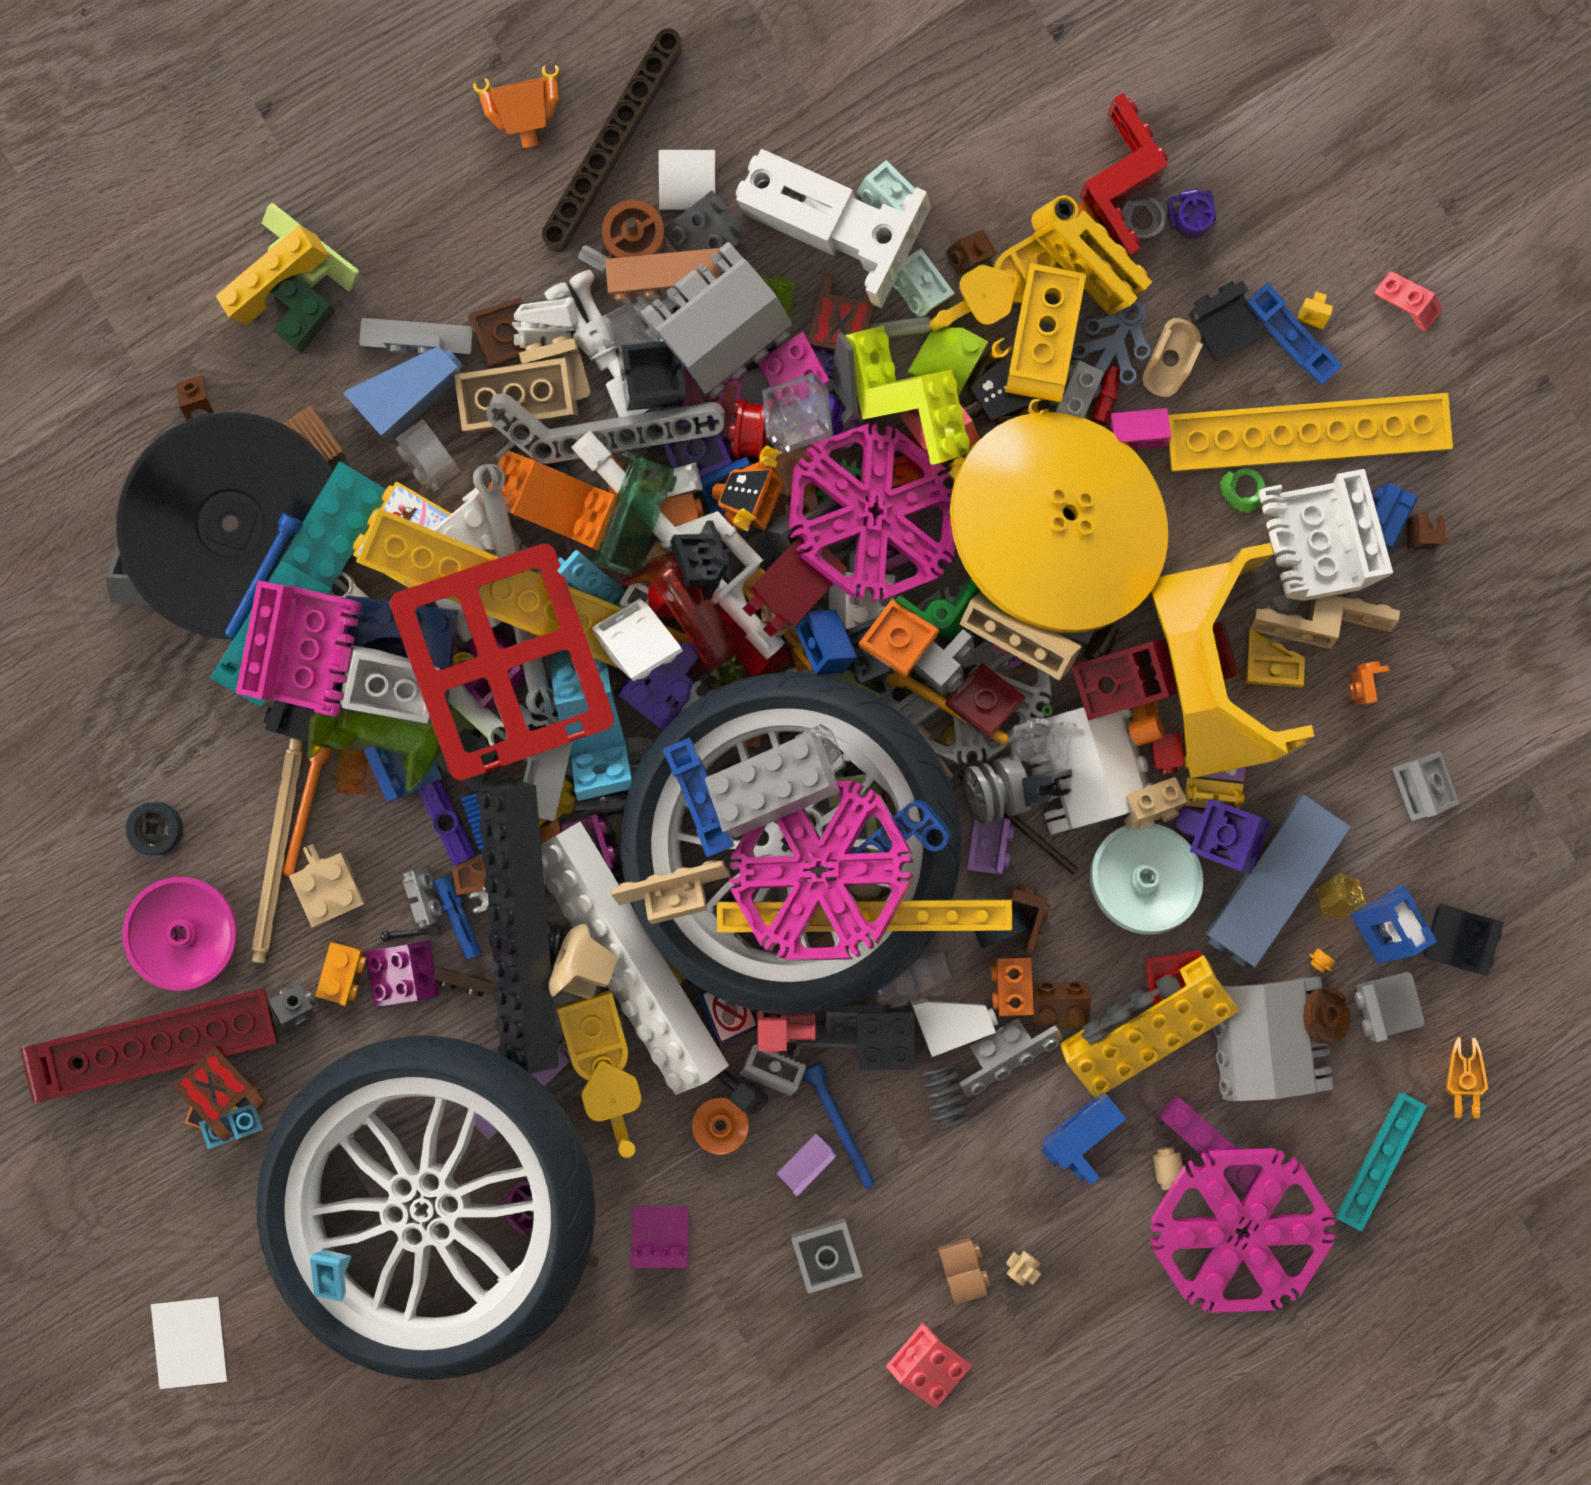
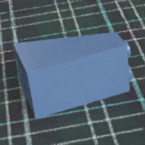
M437 346L346 390L343 394L378 433L391 443L455 385L454 375L462 374L460 369L463 365L449 349L444 352Z

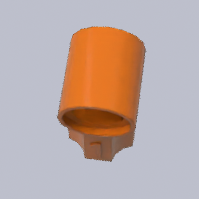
M1157 700L1132 708L1133 721L1129 722V731L1136 746L1165 737L1164 728L1159 717Z

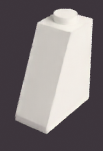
M914 1000L911 1002L932 1057L996 1033L994 1026L998 1025L994 1011L993 1009L987 1010L984 1004Z

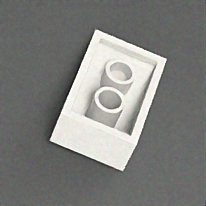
M351 645L353 649L348 672H345L347 679L346 682H343L341 693L344 694L343 700H339L342 708L428 723L429 714L409 659L380 650Z

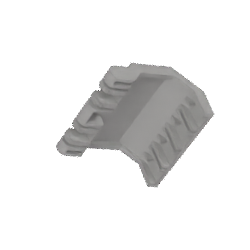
M729 242L718 249L719 254L715 252L710 256L713 264L723 273L719 278L716 279L709 269L701 263L696 267L697 271L693 269L674 285L675 289L671 287L666 291L669 299L679 308L673 315L659 299L652 302L654 308L648 305L640 312L641 317L652 331L668 345L688 369L698 385L697 393L704 401L710 396L712 399L716 398L726 389L724 384L731 379L737 381L747 372L745 367L753 361L756 364L762 361L769 354L767 350L775 343L777 346H780L791 336L789 332L791 331L792 322L778 297L748 261Z
M1322 976L1303 977L1258 985L1223 986L1239 1009L1238 1013L1213 1027L1217 1042L1216 1060L1219 1065L1221 1079L1219 1088L1223 1100L1280 1099L1334 1089L1332 1076L1316 1077L1331 1074V1067L1327 1065L1314 1067V1057H1326L1330 1055L1329 1048H1313L1329 1044H1321L1313 1040L1305 1028L1303 1018L1304 1005L1311 994L1306 993V991L1322 988Z

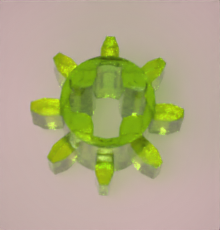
M722 652L720 661L716 659L711 660L710 663L715 666V669L710 671V676L715 675L716 683L720 681L727 685L732 683V679L736 681L742 679L737 672L743 669L744 666L743 664H737L735 661L736 655H733L732 658H726L725 652ZM728 664L731 666L730 673L725 676L721 673L723 671L722 667Z

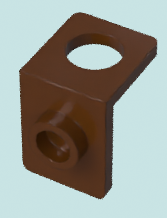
M203 375L177 383L179 407L186 420L193 418L191 414L197 409H203L208 414L215 413L207 399Z

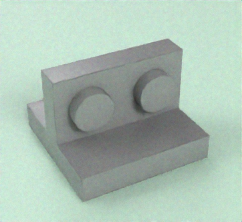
M1441 751L1392 768L1411 821L1437 815L1460 804Z

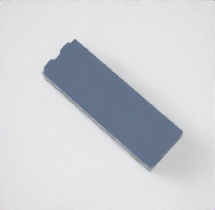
M1299 795L1258 854L1251 874H1244L1204 934L1210 938L1207 943L1220 952L1224 948L1233 954L1231 959L1243 968L1247 964L1256 967L1351 827L1307 796Z

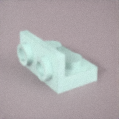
M885 160L864 178L857 189V194L866 204L880 210L882 205L886 204L904 213L905 210H902L904 201L908 194L913 195L915 188Z
M922 249L906 258L893 285L905 299L909 309L918 318L925 317L932 309L955 294Z

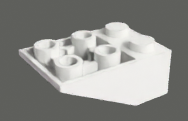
M641 599L636 600L592 627L606 656L633 681L647 677L653 669L661 664L670 663L676 658V655L683 651L652 609Z

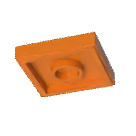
M891 599L859 642V647L907 678L939 634V629Z

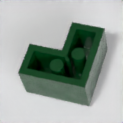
M293 275L279 282L270 291L277 300L290 309L273 331L301 354L336 310L330 303Z

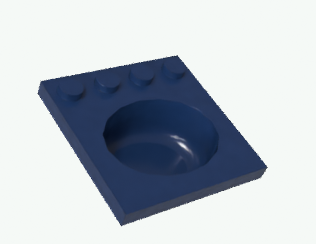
M346 595L347 599L362 603L360 614L353 615V618L358 619L357 626H348L347 634L355 637L354 644L347 643V646L351 647V645L370 648L408 658L390 608V601ZM424 605L415 609V615L433 665L439 667L440 670L452 667L459 610ZM343 682L337 683L336 691L341 692ZM446 690L444 695L448 704L449 690ZM341 706V710L361 712V711H356V710L345 709V708H342V706Z

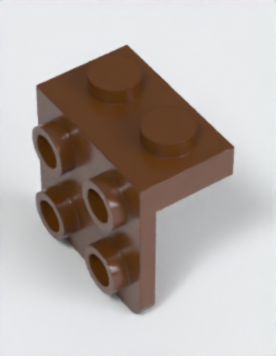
M1018 884L1017 889L1010 887L1008 898L1034 906L1030 920L1031 929L1027 931L1023 946L1026 952L1033 953L1034 948L1039 949L1043 932L1039 931L1042 920L1047 921L1051 905L1047 903L1048 898L1036 894L1037 889Z

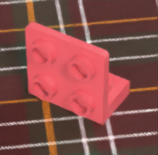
M922 1323L886 1367L901 1385L932 1407L937 1408L970 1370L972 1365L942 1343L933 1331Z

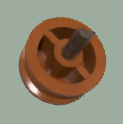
M639 200L620 202L612 207L604 218L602 237L608 253L613 256L612 258L661 253L665 243L663 222L656 209L648 203Z

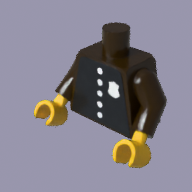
M1004 338L994 342L992 350L977 363L970 378L971 387L969 388V393L973 400L962 407L972 420L983 414L989 424L995 422L997 425H1000L1022 415L1039 413L1041 415L1049 411V409L1038 410V403L1044 399L1031 400L1028 396L1005 392L1010 365L1004 356L1012 351V347H1009L1005 352L1000 349V343Z

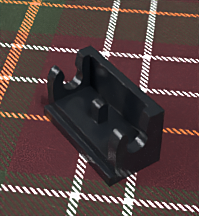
M1072 769L1041 772L1022 778L1025 807L1049 801L1053 797L1069 794L1072 790L1069 788L1060 789L1058 781L1073 777Z

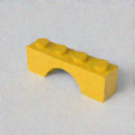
M298 225L219 292L216 297L229 318L247 326L267 309L266 297L273 287L290 276L310 273L327 259L329 254L316 234Z

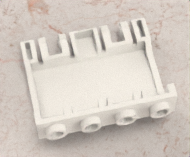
M1084 707L1039 720L1041 723L1022 736V738L1041 733V737L1024 741L1023 744L1025 748H1031L1044 742L1047 751L1045 755H1036L1028 759L1029 765L1047 760L1050 761L1049 764L1032 768V775L1047 771L1072 769L1073 777L1058 781L1060 789L1069 788L1072 790L1067 795L1057 796L1060 797L1063 808L1052 809L1044 813L1045 819L1064 814L1066 816L1065 818L1047 823L1050 835L1130 813L1132 810L1126 796L1129 793L1153 785L1152 782L1149 783L1146 772H1148L1149 767L1146 757L1144 755L1141 756L1139 746L1134 744L1130 735L1129 722H1131L1130 718L1133 717L1132 708L1092 720L1087 719Z

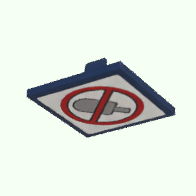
M705 990L697 993L717 1046H721L758 1028V1022L753 1010L731 1004L711 995Z

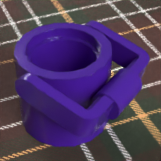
M1196 188L1180 191V195L1169 197L1167 200L1171 229L1176 228L1183 237L1188 239L1199 238L1208 231L1213 221H1216L1213 194L1209 190L1198 191ZM1181 201L1182 203L1175 215L1173 202Z

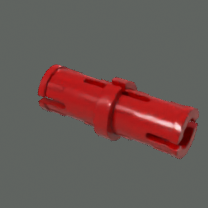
M1109 366L1103 376L1101 392L1097 396L1090 419L1094 423L1108 425L1111 409L1114 402L1118 399V394L1116 393L1120 382V368Z

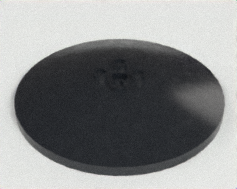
M215 412L193 417L171 427L144 449L129 470L121 488L116 511V538L120 557L127 575L143 599L168 621L195 634L218 639H233L226 636L225 630L279 533L278 527L280 524L278 521L282 513L284 512L303 523L331 476L332 468L323 455L298 432L278 421L261 415L246 412ZM227 516H235L238 520V526L233 531H226L222 526V522ZM295 534L287 540L265 582L269 580Z

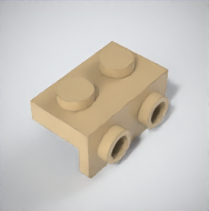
M1173 777L1129 793L1126 799L1132 812L1126 817L1124 823L1128 831L1137 827L1139 831L1153 826L1156 820L1163 819L1166 822L1179 816L1178 811L1188 801L1177 779Z

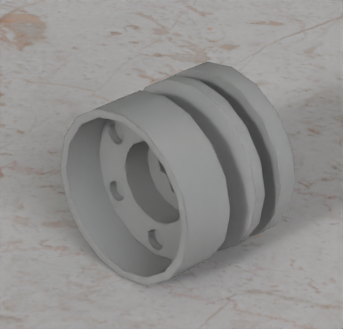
M1015 755L994 759L991 762V767L988 763L983 762L978 766H970L964 770L963 782L966 798L975 819L980 824L985 825L992 820H1001L1004 813L1012 817L1028 812L1031 809V806L1025 807L1022 778L1027 777L1020 760Z

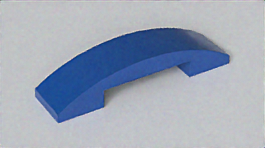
M1268 282L1246 301L1249 308L1273 339L1317 383L1322 385L1343 366L1326 346H1321L1285 306L1286 302Z
M691 738L664 748L663 751L673 776L677 778L697 827L696 832L706 857L708 858L734 847L732 836L722 831L704 779L709 776Z

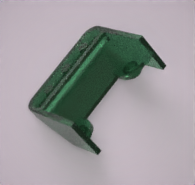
M625 450L623 456L631 460L597 553L595 555L587 552L585 557L594 565L635 577L637 572L642 573L646 566L647 557H644L667 492L671 493L673 491L677 476L673 475L674 469Z

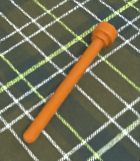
M310 743L308 755H310L309 761H311L283 868V874L286 877L294 874L322 764L325 765L326 760H330L332 748Z

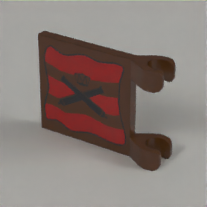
M824 272L808 341L812 347L835 351L837 333L848 335L869 329L874 305L871 304L866 288L863 300L831 294L834 275Z
M216 1046L172 1086L222 1141L229 1140L233 1136V1131L220 1119L245 1096L258 1110L267 1104V1100Z

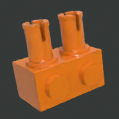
M1031 957L995 958V964L990 965L991 981H996L997 992L992 993V1009H997L999 1016L1034 1015Z

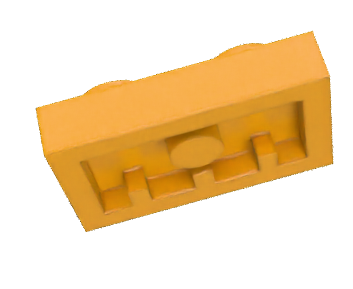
M330 942L315 997L340 1003V1005L345 1007L350 1005L351 1001L355 1002L359 991V985H355L358 974H363L367 958L363 957L365 951Z

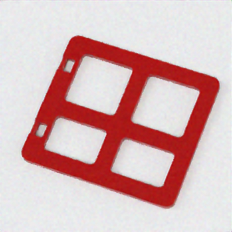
M539 544L396 592L390 599L389 604L446 765L450 775L456 780H465L607 730L614 723V715L565 577L557 571L561 567L554 548L549 544ZM536 568L541 573L559 628L554 632L504 649L499 648L478 589L480 586ZM450 596H455L461 605L478 654L475 659L443 670H437L431 660L415 615V609ZM566 650L570 654L588 705V710L580 715L530 731L526 727L508 676V670L538 658ZM484 678L490 686L507 738L503 742L467 753L463 749L444 694L446 690ZM580 721L583 730L568 735L565 726ZM496 750L499 760L483 765L480 756Z

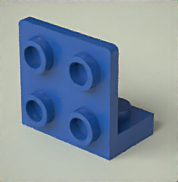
M421 729L413 730L379 747L372 746L364 750L387 802L393 803L418 791L423 786L443 778L437 764L433 762L434 757Z

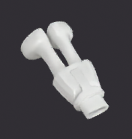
M586 270L569 280L589 319V323H586L576 306L578 320L573 326L576 331L573 338L577 341L578 346L591 357V362L595 361L599 370L603 371L607 369L609 363L618 358L615 352L618 348L615 345L614 333L609 318L601 316L591 295V284L594 281V275L591 270ZM565 282L551 287L544 293L548 301L572 297L569 287Z

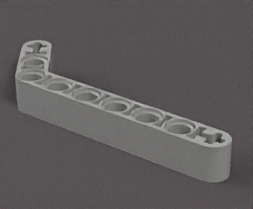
M500 393L491 399L487 409V419L534 461L548 464L580 458L571 448L572 446H569L565 440L573 438L578 441L588 431H591L594 435L603 434L607 440L601 443L610 453L714 436L719 434L724 427L725 411L720 404L708 402L548 429L511 396ZM502 407L506 410L500 413L496 411V409L500 410ZM709 415L713 416L716 422H711L710 418L707 417ZM685 419L691 425L687 428H682L677 424V421ZM520 424L525 425L530 431L521 433L517 430L516 426ZM658 424L663 430L661 432H653L649 429V426ZM623 429H630L635 435L626 437L621 431ZM546 443L551 447V450L542 451L538 444Z

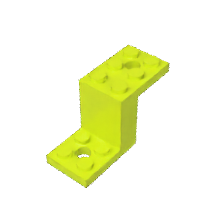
M884 326L844 335L853 348L856 391L862 419L919 409L931 465L942 463L970 452L969 437L965 431L963 410L959 404L957 382L953 376L952 369L896 381L895 366L891 359L889 339Z

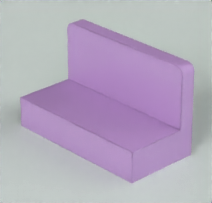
M815 1133L776 1174L793 1190L792 1193L797 1197L836 1157V1151Z

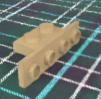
M710 860L703 863L702 866L680 868L674 873L664 876L652 875L647 880L637 883H622L619 887L611 889V895L619 905L645 899L648 921L651 924L706 911L707 906L703 883L730 877V871L723 861Z

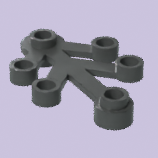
M1168 974L1155 982L1157 988L1151 992H1145L1142 987L1134 990L1128 995L1130 1002L1125 1006L1121 1007L1118 1002L1113 1003L1103 1010L1107 1016L1102 1020L1094 1019L1082 1027L1084 1029V1032L1081 1034L1082 1039H1086L1089 1044L1099 1040L1108 1033L1106 1027L1124 1020L1130 1015L1129 1013L1147 1006L1155 1000L1153 997L1157 994L1162 999L1174 994L1181 989L1180 984L1175 977L1172 978Z

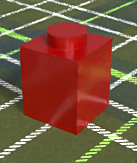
M1180 732L1167 733L1164 738L1149 743L1152 770L1160 769V774L1177 773V767L1184 766Z

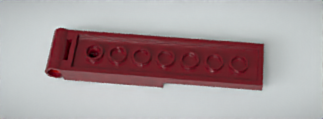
M266 988L19 1049L32 1104L196 1064L215 1046L224 1056L279 1042ZM78 1058H81L84 1062L82 1067L77 1065Z

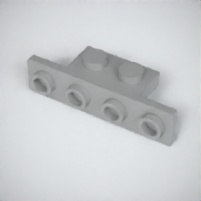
M371 318L361 319L359 344L362 347L390 349V352L402 354L407 353V350L418 351V354H423L439 346L444 352L449 349L453 354L470 355L472 353L473 330L471 326Z
M1016 1018L996 1030V1033L988 1035L969 1046L983 1069L959 1083L966 1097L982 1093L989 1084L996 1080L1005 1079L1010 1075L1011 1071L1019 1066L1030 1064L1036 1056L1044 1051L1048 1052L1055 1049L1059 1042L1063 1041L1057 1026L1055 1025L1031 1039L1019 1018Z

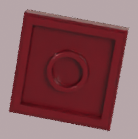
M981 663L946 700L945 706L990 740L1024 703L1026 697L985 664Z

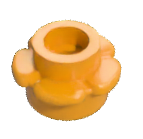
M1317 948L1313 954H1309L1313 958L1310 964L1322 973L1326 969L1330 972L1333 971L1332 966L1336 961L1322 950Z

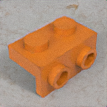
M1380 661L1357 665V671L1349 673L1351 684H1348V695L1351 701L1354 700L1355 706L1378 702L1373 675L1389 671L1388 665L1380 666Z

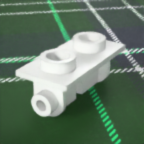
M525 321L512 322L513 327L519 332V334L514 335L515 345H520L521 348L541 343V337H545V346L553 344L552 339L568 336L571 339V333L567 331H574V327Z

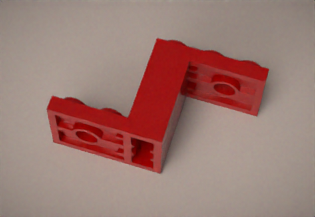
M1121 93L1113 98L1107 113L1132 154L1087 180L1081 190L1080 197L1083 201L1088 202L1101 225L1108 231V236L1116 244L1125 248L1128 257L1133 260L1140 249L1138 246L1140 241L1132 229H1127L1123 222L1125 220L1124 214L1117 204L1160 179L1168 166L1166 162L1168 157L1161 146L1157 147L1152 140L1153 133L1146 122L1142 123L1137 115L1138 108L1131 98L1127 99L1125 94Z

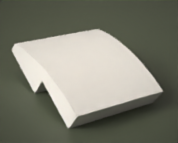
M659 150L660 211H686L711 190L715 193V150Z

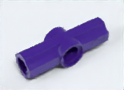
M441 780L431 782L418 789L420 797L433 821V827L439 834L453 865L456 866L477 856L461 824V818L456 813ZM444 815H450L454 819V826L449 831H445L440 824Z

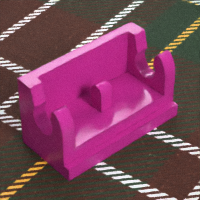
M1168 409L1111 413L1110 431L1114 433L1119 442L1127 443L1133 450L1168 447L1171 439Z

